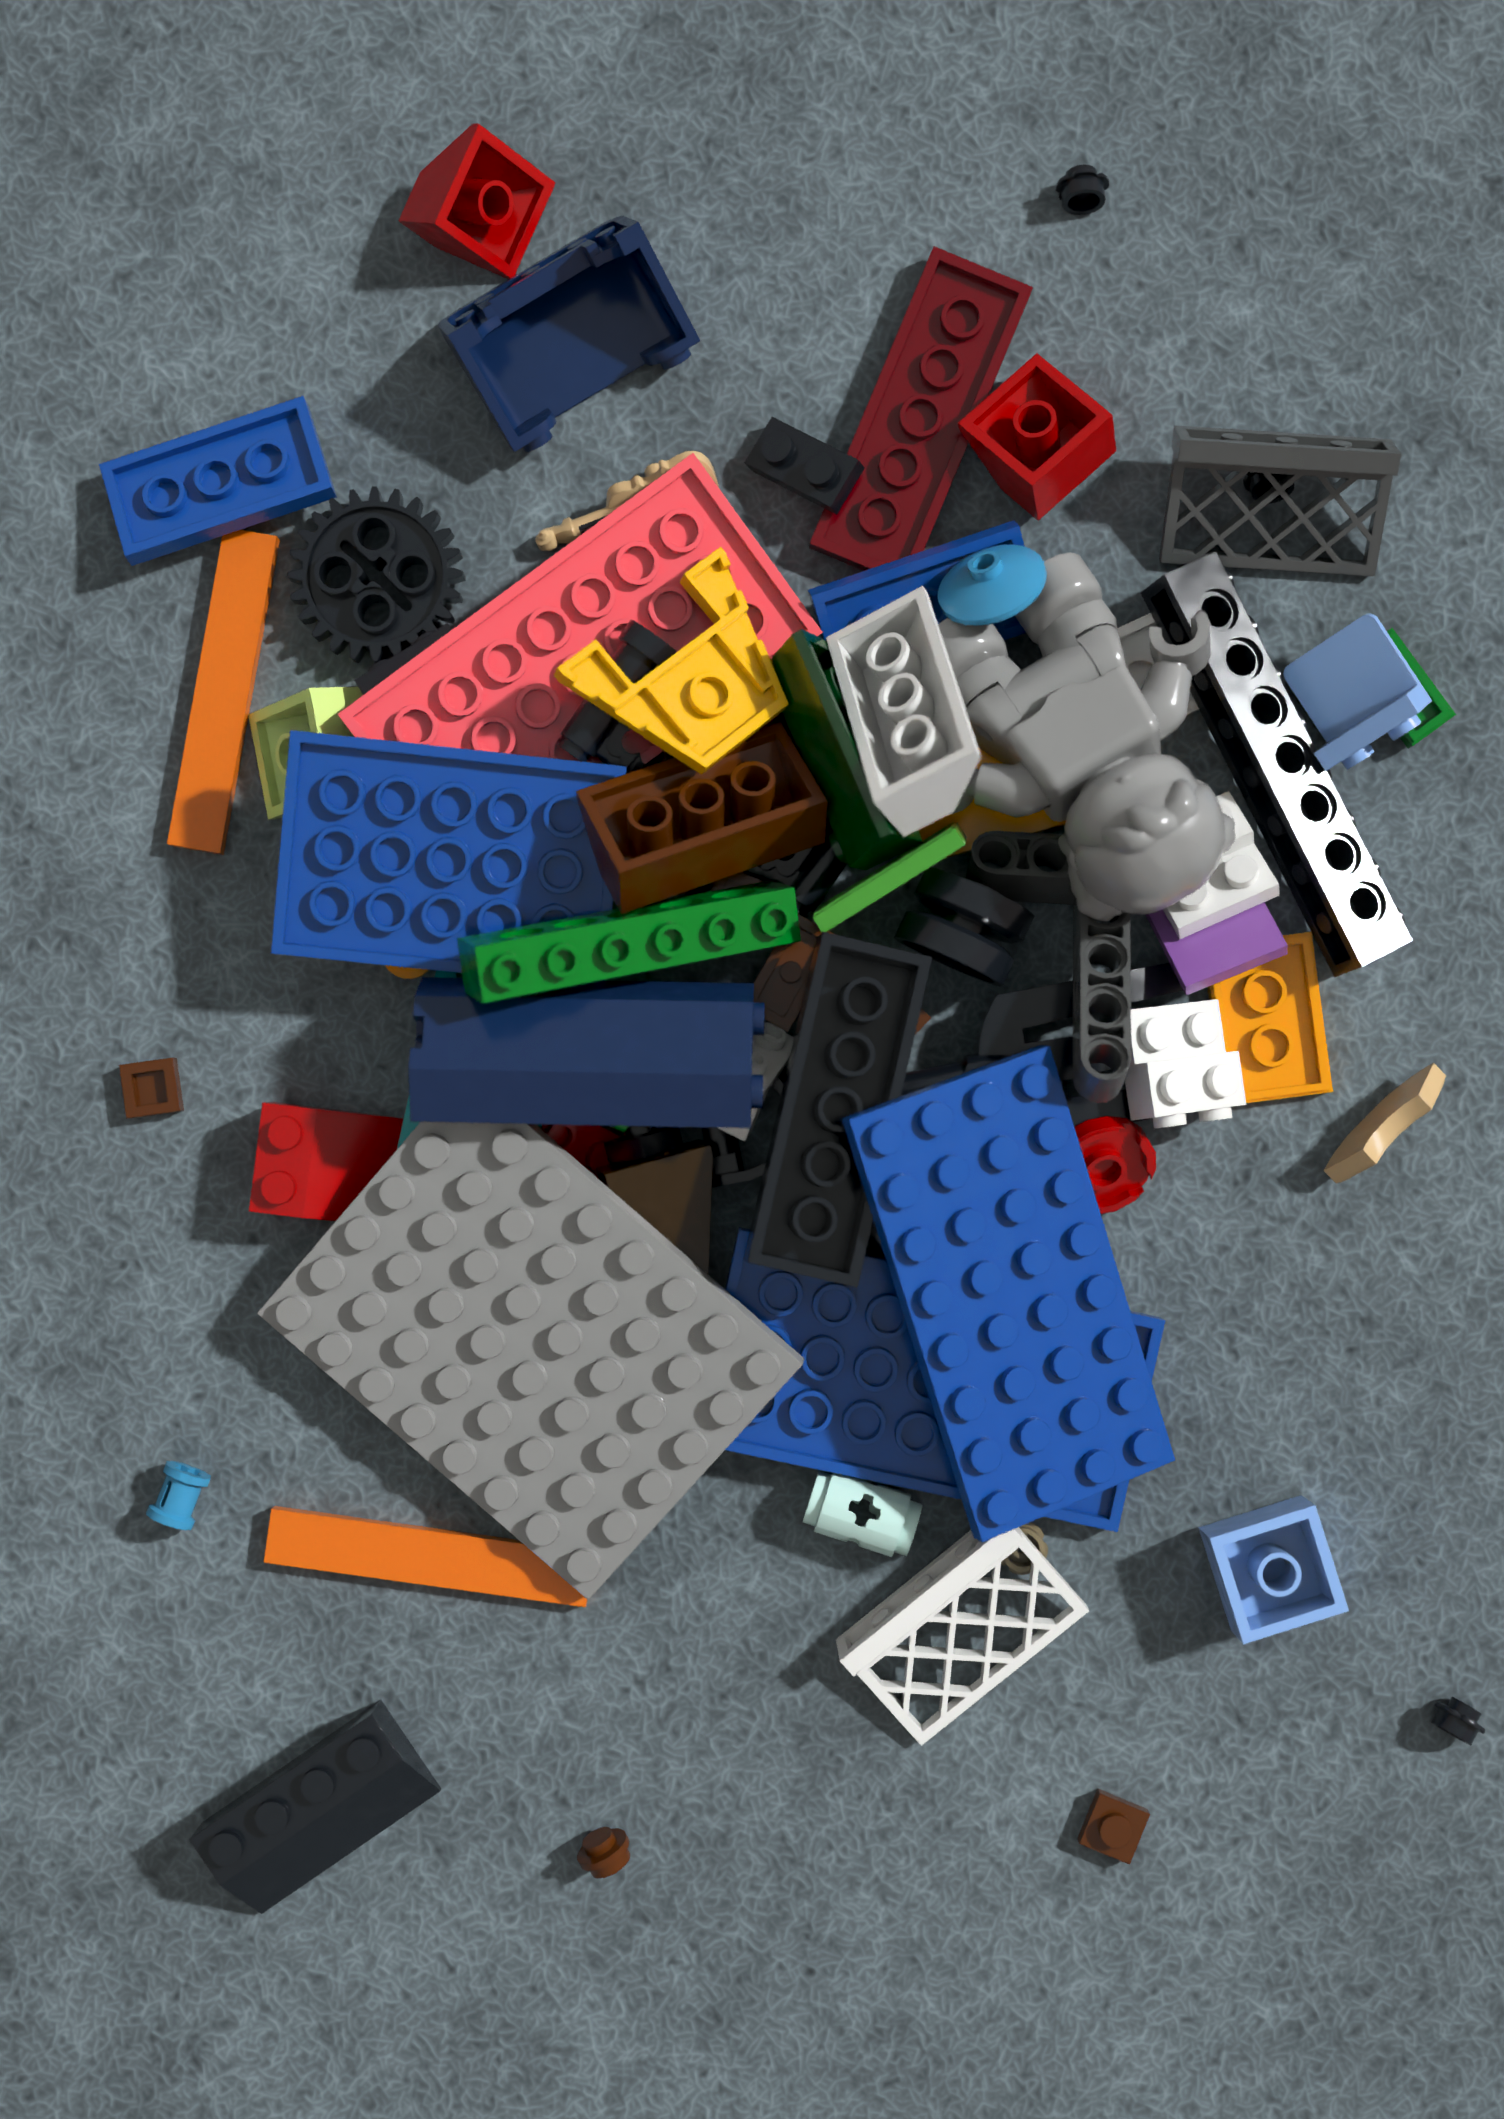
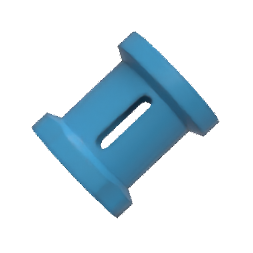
M166 1461L163 1470L166 1477L156 1503L148 1506L146 1515L152 1520L168 1527L191 1530L195 1524V1519L192 1517L202 1487L208 1486L211 1475L181 1462Z

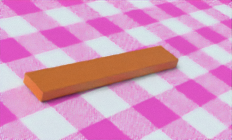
M238 530L222 536L167 844L170 846L224 855L280 539L277 536L245 530Z
M274 1506L271 1508L264 1563L585 1608L587 1605V1599L517 1539Z

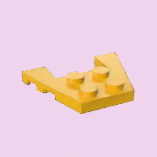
M719 547L684 573L679 582L714 625L635 684L628 679L596 639L560 665L554 674V677L561 684L701 775L782 713L788 705L762 639L758 640L747 615L749 607L742 590L737 591L729 571L730 561L722 547Z

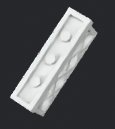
M1019 1527L983 1543L975 1539L970 1530L836 1639L839 1661L853 1677L857 1674L922 1746L1087 1614L1089 1609ZM1020 1548L1031 1561L1029 1580L1000 1578L1001 1562ZM992 1570V1572H991V1578H990V1577H983V1576L986 1575L989 1571ZM1039 1571L1048 1581H1038ZM968 1588L990 1589L987 1614L957 1612L959 1596ZM998 1590L1028 1592L1025 1616L996 1615ZM1037 1592L1060 1594L1070 1605L1055 1618L1034 1617ZM950 1604L949 1611H941ZM926 1622L948 1623L945 1648L915 1646L917 1630ZM956 1624L985 1625L983 1650L954 1648ZM994 1626L1024 1628L1022 1644L1012 1652L992 1651ZM1032 1629H1040L1032 1635ZM908 1638L907 1645H899ZM884 1656L906 1657L904 1681L881 1680L870 1667ZM914 1658L944 1659L942 1684L912 1682ZM952 1660L982 1662L980 1678L971 1685L950 1684ZM990 1662L997 1663L994 1667L990 1669ZM893 1693H902V1702ZM910 1694L940 1696L939 1711L920 1724L909 1712ZM948 1696L955 1697L948 1703Z

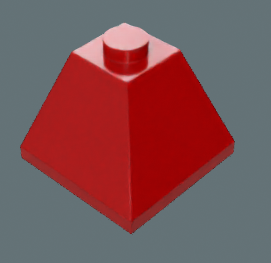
M473 123L419 173L398 221L434 247L506 279H510L516 274L556 183L483 126Z

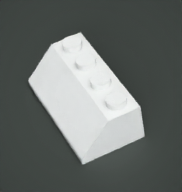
M921 586L826 637L873 802L903 837L955 811L981 758L928 592Z

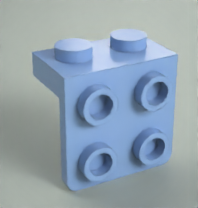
M1370 613L1364 614L1287 665L1283 672L1284 679L1326 741L1321 748L1314 752V755L1325 771L1342 762L1346 770L1355 766L1375 752L1370 743L1388 733L1392 741L1403 736L1421 723L1416 714L1432 701L1377 616Z

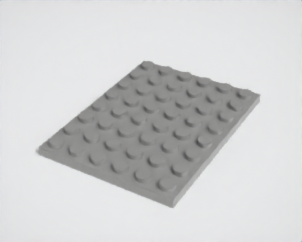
M420 1122L257 1313L587 1600L592 1597L803 1365L805 1359L536 1124Z

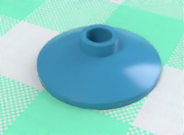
M998 545L985 548L962 559L949 570L939 586L938 601L942 612L956 623L970 626L997 623L1020 613L1035 601L1045 586L1047 570L1042 557L1028 547L1021 545Z

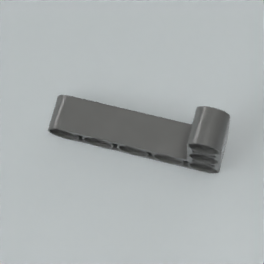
M1008 831L985 832L973 842L966 878L990 887L1015 902L1073 905V1082L1079 1095L1086 1100L1096 1103L1108 1102L1121 1091L1132 1058L1130 913L1123 912L1115 915L1109 920L1111 923L1102 924L1080 912L1077 907L1076 897L1071 891L1067 857L1063 854L1058 844V839L1061 835ZM987 862L997 863V864L1000 865L1002 868H1001V869L988 868V867L985 866L983 863H987ZM1037 866H1050L1056 872H1046ZM1091 965H1105L1112 972H1098L1097 970L1093 969ZM1090 1014H1105L1113 1022H1098ZM1090 1064H1105L1108 1067H1110L1114 1073H1098L1091 1067Z

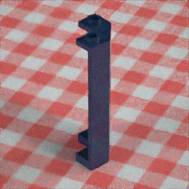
M422 977L414 996L413 1019L416 1021L417 1036L415 1048H410L408 1068L410 1122L751 1128V1109H763V1075L752 1074L753 1036H764L765 1002H754V983L600 980L481 1003L465 994L463 978Z

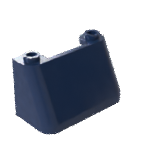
M625 216L613 218L595 227L454 311L438 324V328L509 447L514 452L520 448H523L525 452H530L546 444L553 437L550 429L557 422L555 417L644 364L649 366L660 364L663 370L670 369L691 356L689 348L700 342L639 222Z

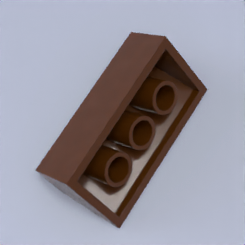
M781 722L758 730L702 775L680 760L672 758L576 791V798L599 872L621 914L825 843L827 799Z

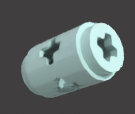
M819 1470L807 1504L803 1523L815 1526L814 1532L844 1542L853 1541L862 1548L892 1557L894 1552L907 1556L919 1522L922 1504L910 1500L911 1494L881 1484L873 1485L865 1479L836 1473L829 1474ZM861 1499L869 1501V1511L876 1515V1519H869L863 1527L856 1525V1514L848 1511L851 1501L857 1505Z

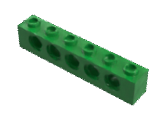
M764 881L661 900L623 914L620 913L619 909H612L457 938L465 994L481 1003L801 942L795 887L774 881Z

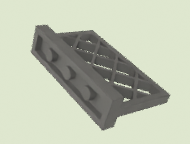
M1174 425L1171 445L1173 458L1159 556L1161 563L1188 564L1215 552L1210 550L1218 544L1223 551H1216L1224 567L1375 576L1393 475L1398 476L1401 453L1391 439ZM1184 469H1208L1218 481V484L1193 503L1182 490ZM1218 470L1233 472L1224 478ZM1248 472L1263 473L1273 487L1247 507L1231 486ZM1273 474H1287L1279 482L1273 476ZM1302 476H1317L1327 490L1301 510L1286 492V489ZM1327 477L1341 479L1332 485ZM1357 479L1377 480L1374 499L1354 513L1340 493ZM1226 491L1240 508L1241 512L1216 531L1200 511ZM1278 495H1281L1296 515L1272 534H1269L1254 514ZM1335 498L1350 518L1323 538L1308 518ZM1181 499L1188 508L1178 515ZM1371 515L1368 530L1362 522ZM1194 516L1211 535L1195 549L1174 548L1176 530ZM1249 519L1263 536L1264 540L1248 553L1233 552L1224 541V538ZM1303 523L1318 543L1302 556H1288L1277 542ZM1357 526L1367 539L1364 559H1340L1331 546ZM1272 548L1277 555L1264 553ZM1326 551L1331 558H1319L1318 556Z

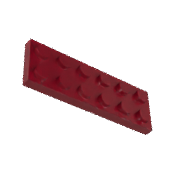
M935 246L933 247L847 452L848 455L858 459L865 469L837 515L824 508L809 543L810 549L863 571L924 551L969 444L959 430L958 422L989 396L1032 293V286Z

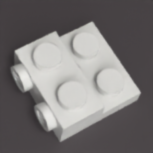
M1229 791L1216 796L1222 812L1231 817L1235 822L1234 843L1228 851L1222 854L1218 867L1207 883L1196 892L1163 909L1179 939L1279 896V883L1256 847L1254 831Z
M1218 999L1131 1009L1132 1058L1125 1078L1131 1121L1152 1118L1154 1129L1187 1124L1185 1113L1198 1112L1199 1121L1206 1122L1233 1118L1231 1107L1247 1105L1239 1051L1226 1052Z

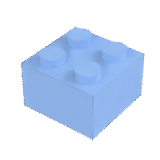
M1302 1495L1198 1527L1230 1629L1243 1644L1349 1611L1316 1505Z

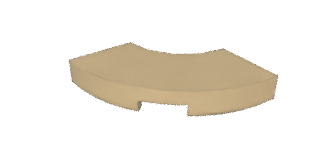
M1432 1063L1398 1086L1347 1135L1330 1158L1324 1172L1337 1184L1377 1164L1385 1150L1399 1134L1414 1121L1432 1110L1444 1085L1446 1075L1435 1063Z

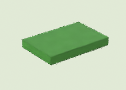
M953 821L923 840L922 843L910 848L822 903L813 913L814 916L812 918L821 932L829 931L965 846L967 841L966 835L958 822L954 823Z

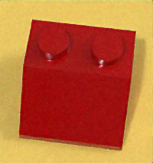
M1037 353L958 422L959 430L1001 490L1038 521L1116 452L1113 415Z

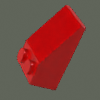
M262 1102L249 1212L336 1221L397 1150L404 1118L278 1102Z

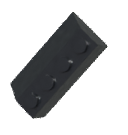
M380 1700L203 1821L189 1841L219 1885L262 1914L439 1793L441 1787L382 1700Z

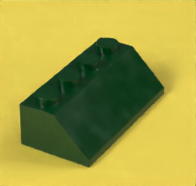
M803 629L793 633L770 659L788 701L787 707L779 716H784L791 732L789 734L790 739L827 799V818L834 831L829 834V841L835 855L843 864L847 863L849 867L866 871L922 843L923 840L918 830L903 837L873 802L827 641Z

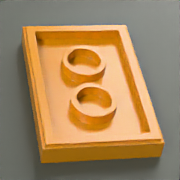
M1312 932L1282 935L1288 945L1287 955L1207 987L1209 1000L1218 999L1226 1052L1239 1051L1246 1103L1333 1092Z

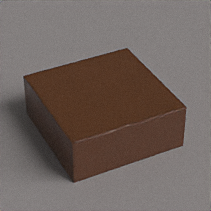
M172 1057L119 1065L126 1119L184 1111L177 1058Z

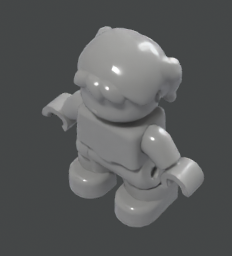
M1071 552L1059 554L1044 561L1047 579L1040 595L1027 608L1014 615L1029 638L1039 645L1043 656L1022 670L1008 657L1005 641L994 624L980 626L963 625L950 620L948 617L938 624L965 709H967L966 712L977 746L1003 763H983L980 769H975L955 811L951 814L964 810L974 799L976 805L1013 817L1028 816L1044 810L1053 821L1062 822L1066 820L1065 833L1059 837L1058 844L1063 854L1067 857L1071 891L1076 897L1077 907L1080 912L1099 921H1108L1113 916L1123 912L1132 914L1155 913L1177 903L1207 883L1218 867L1222 854L1228 851L1235 841V822L1231 817L1222 812L1212 789L1203 781L1195 779L1188 767L1173 756L1161 754L1160 741L1176 731L1187 716L1192 676L1206 667L1211 657L1210 621L1203 610H1198L1191 618V634L1193 639L1183 645L1168 644L1162 637V628L1150 626V654L1154 664L1140 691L1126 667L1117 631L1116 618L1103 601L1102 590L1098 581L1079 554Z

